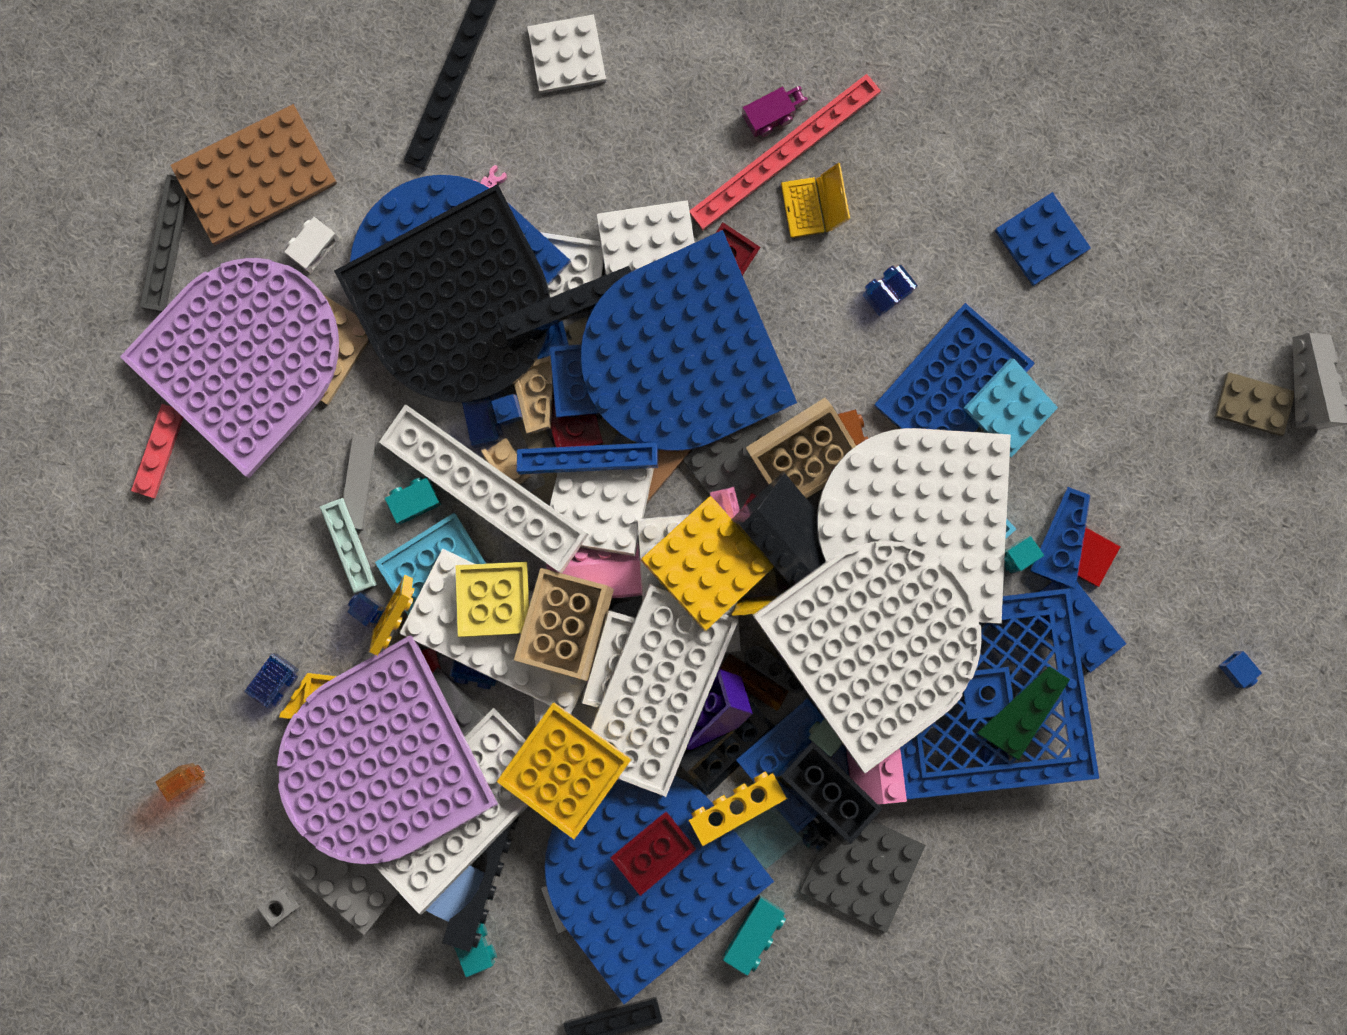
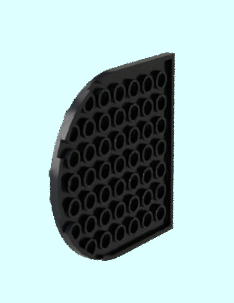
M498 184L334 270L382 364L407 388L434 400L466 403L486 399L503 392L530 370L539 357L548 336L549 328L532 339L509 348L499 326L498 318L550 298V291L544 272Z

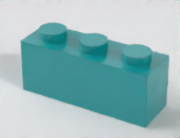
M759 895L723 954V961L747 976L750 971L755 972L761 962V959H759L760 954L763 950L767 951L773 942L771 936L776 929L779 931L786 920L783 917L785 915L784 910Z

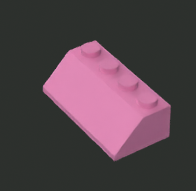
M638 545L635 556L580 547L562 573L607 585L614 589L612 598L642 596ZM546 563L547 570L558 572Z
M900 748L866 773L862 772L846 749L849 777L877 804L907 802Z

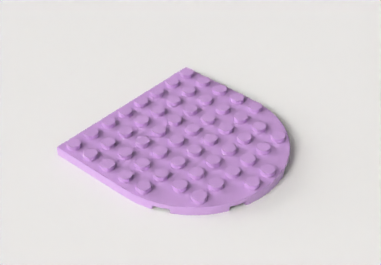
M244 258L222 263L220 267L208 273L205 271L192 280L120 357L243 475L250 478L314 409L327 391L337 365L339 335L336 319L327 299L310 279L288 265L273 262L269 259Z
M412 635L315 690L307 697L306 702L299 711L292 716L281 741L277 761L280 781L278 788L285 811L294 827L303 837L316 846L315 848L338 860L358 864H376L402 858L498 805Z

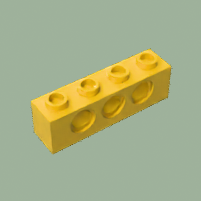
M764 772L753 778L756 783L748 787L744 783L733 789L734 795L726 799L725 795L712 801L714 806L706 811L704 807H701L691 813L693 818L689 822L702 846L787 799L773 773L768 775ZM756 788L761 789L764 793V799L759 803L751 799V792ZM739 800L742 802L743 811L740 814H733L730 811L732 801ZM712 812H719L722 815L723 820L720 825L713 826L709 823L708 818Z

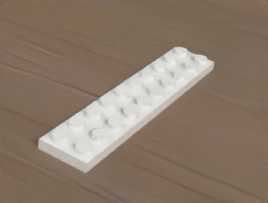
M406 404L379 441L383 446L560 573H563L589 535Z

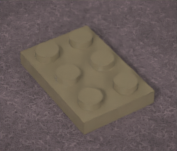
M1228 372L1225 375L1214 417L1283 436L1294 399V391Z

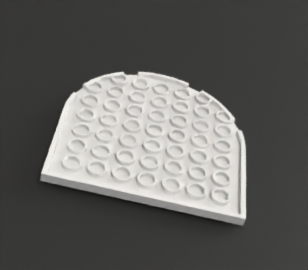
M905 428L880 433L858 444L837 463L821 492L817 510V534L825 561L827 562L851 547L870 542L893 541L918 546L944 560L958 573L972 594L977 607L976 612L979 622L1001 623L1011 435Z
M877 541L851 547L825 562L752 615L863 773L871 770L947 713L959 701L963 691L974 676L981 650V625H979L977 607L965 582L944 560H941L926 549L903 542Z

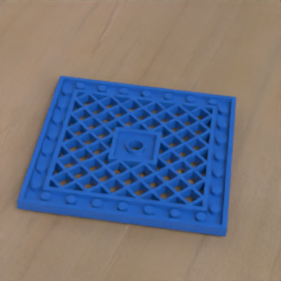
M1070 589L1003 596L1001 621H1010L1004 629L996 623H986L981 629V640L990 647L983 655L980 654L977 668L983 661L992 669L975 671L972 680L969 681L966 689L963 691L965 704L960 700L956 703L963 708L956 718L948 712L944 714L952 721L946 731L942 730L934 722L922 734L920 732L900 747L906 799L1099 779ZM1042 616H1048L1049 622L1042 618ZM1033 618L1028 626L1018 619ZM1036 620L1047 627L1041 637L1030 629ZM1012 623H1015L1024 630L1017 639L1006 632ZM989 625L1000 633L994 642L983 635V632ZM1049 631L1051 632L1052 645L1044 640ZM1026 633L1037 640L1031 650L1020 642ZM1002 636H1005L1014 643L1007 653L996 645ZM1040 643L1051 651L1045 660L1034 653V650ZM1016 646L1027 653L1021 662L1010 656V653ZM992 649H995L1003 656L997 665L986 658ZM1053 654L1056 669L1047 663ZM1030 656L1041 664L1034 673L1023 666ZM1006 659L1017 666L1011 675L1009 667L999 668ZM1050 666L1070 679L1040 728L1042 727L1050 733L1051 737L1045 745L1033 737L1031 741L1037 744L1041 750L1035 758L1024 751L1022 755L1030 760V762L1014 763L1015 758L1012 757L1011 760H1008L999 753L1001 749L997 748L995 750L986 743V739H981L972 730L979 722L986 725L988 722L983 718L995 717L1013 700L1011 683L1020 689V692L1017 694L1018 696L1038 677L1037 675L1043 667L1048 668ZM1020 669L1031 677L1024 686L1013 679ZM984 687H990L994 690L995 695L992 700H985L982 697L981 690ZM1060 702L1062 703L1063 716L1055 711ZM965 711L967 720L976 719L969 729L958 721ZM1051 714L1061 721V724L1055 731L1044 724ZM955 724L966 732L959 742L948 734ZM1064 725L1067 741L1058 734ZM931 727L942 734L935 745L924 737ZM968 735L979 742V745L973 752L962 745ZM945 737L956 745L949 755L938 748ZM1054 738L1065 745L1059 755L1048 748ZM922 741L932 748L925 758ZM982 746L993 753L987 763L976 756ZM958 748L969 755V758L962 766L951 758ZM1069 749L1070 757L1062 758ZM934 751L945 758L939 768H936L927 761ZM1044 751L1055 758L1038 761ZM996 756L1006 763L989 766ZM972 759L983 766L966 768ZM948 761L958 768L956 770L941 771ZM925 764L935 772L926 773Z

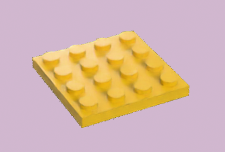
M711 496L640 559L704 631L711 627L773 568Z
M554 702L497 782L572 839H576L632 759Z

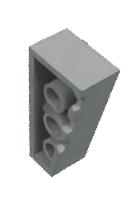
M1307 333L1292 337L1295 428L1320 430L1347 425L1345 410L1347 399L1346 396H1342L1340 384L1343 382L1341 374H1338L1335 368L1338 361L1332 336Z

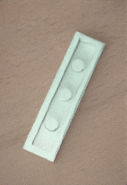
M341 498L320 506L353 593L377 585L344 499Z

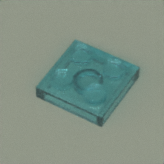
M775 806L748 820L735 831L765 869L802 840Z

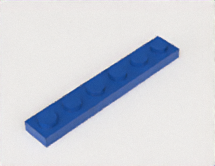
M657 443L517 449L518 474L658 468Z

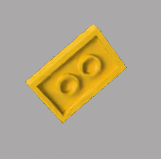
M404 575L372 631L370 653L378 656L382 648L386 649L391 640L390 633L393 629H398L402 621L400 616L403 610L408 611L413 602V598H411L414 592V588H412L413 578Z

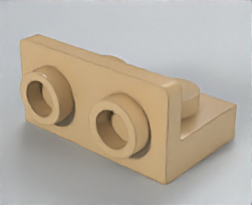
M507 438L487 450H482L484 454L482 459L519 485L531 478L530 474L517 473V454Z

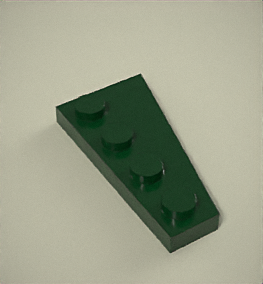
M1049 666L976 734L1016 760H1019L1070 679Z

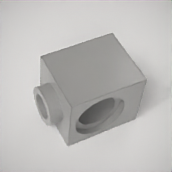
M286 887L258 907L260 911L259 916L265 924L273 927L300 906ZM273 903L281 905V914H276L273 911Z

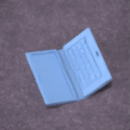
M470 865L426 911L449 922L450 918L458 914L472 900L481 885L485 872Z

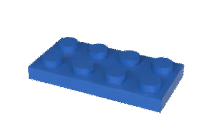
M1052 581L1039 592L1070 589L1081 664L1088 673H1091L1125 646L1126 642L1078 582L1076 590Z

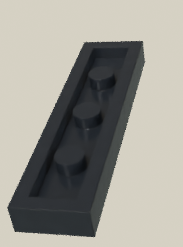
M657 996L564 1021L566 1035H617L661 1023L663 1019Z

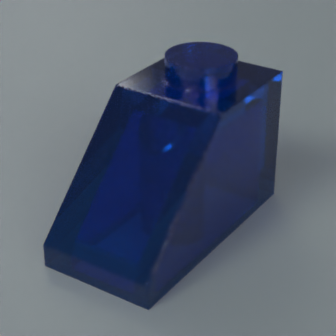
M360 592L358 595L355 594L349 601L348 606L350 608L347 612L366 627L375 628L386 607L367 594Z

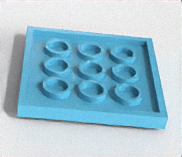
M456 513L449 515L375 562L393 593L404 575L413 578L412 588H414V592L411 596L413 602L409 610L405 611L407 615L412 610L442 549L474 564H487Z

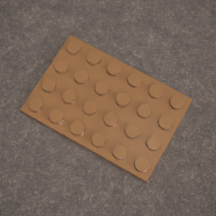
M294 104L170 165L214 246L337 184Z

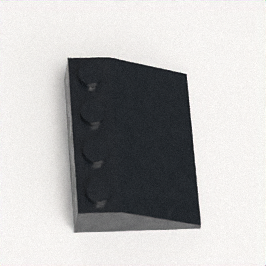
M782 472L731 519L736 527L773 566L772 569L789 588L826 562L818 541L817 511L785 472Z

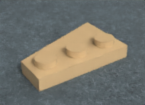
M551 356L536 360L530 370L514 384L525 430L528 435L551 429L554 387Z

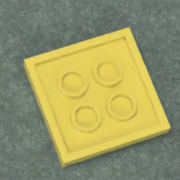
M527 562L455 565L458 637L521 634L529 609Z

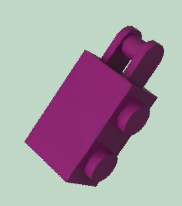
M782 86L742 108V116L754 138L759 135L765 137L773 131L774 127L778 125L783 127L793 121L796 109L808 102L807 97H804L801 93V86L795 87L788 92ZM794 97L795 102L793 103L790 100V98Z

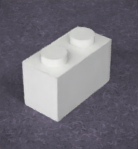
M313 217L303 224L300 234L288 242L285 253L311 274L339 238L332 230Z

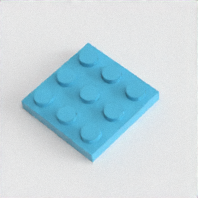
M1009 359L963 409L985 433L1011 435L1010 457H1012L1058 407L1015 359Z

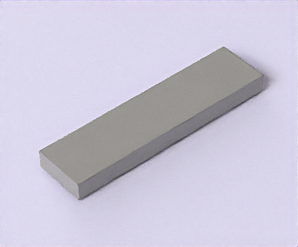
M357 435L352 437L343 499L355 529L363 530L377 439Z

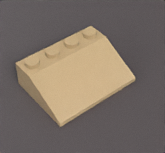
M823 398L750 444L746 449L768 484L782 472H785L805 498H808L824 488L834 467L856 445L833 406L826 398Z
M540 568L514 660L588 681L614 589L600 583Z

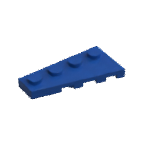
M1067 487L1040 548L1044 556L1034 562L1031 573L1076 590L1091 498L1089 494Z

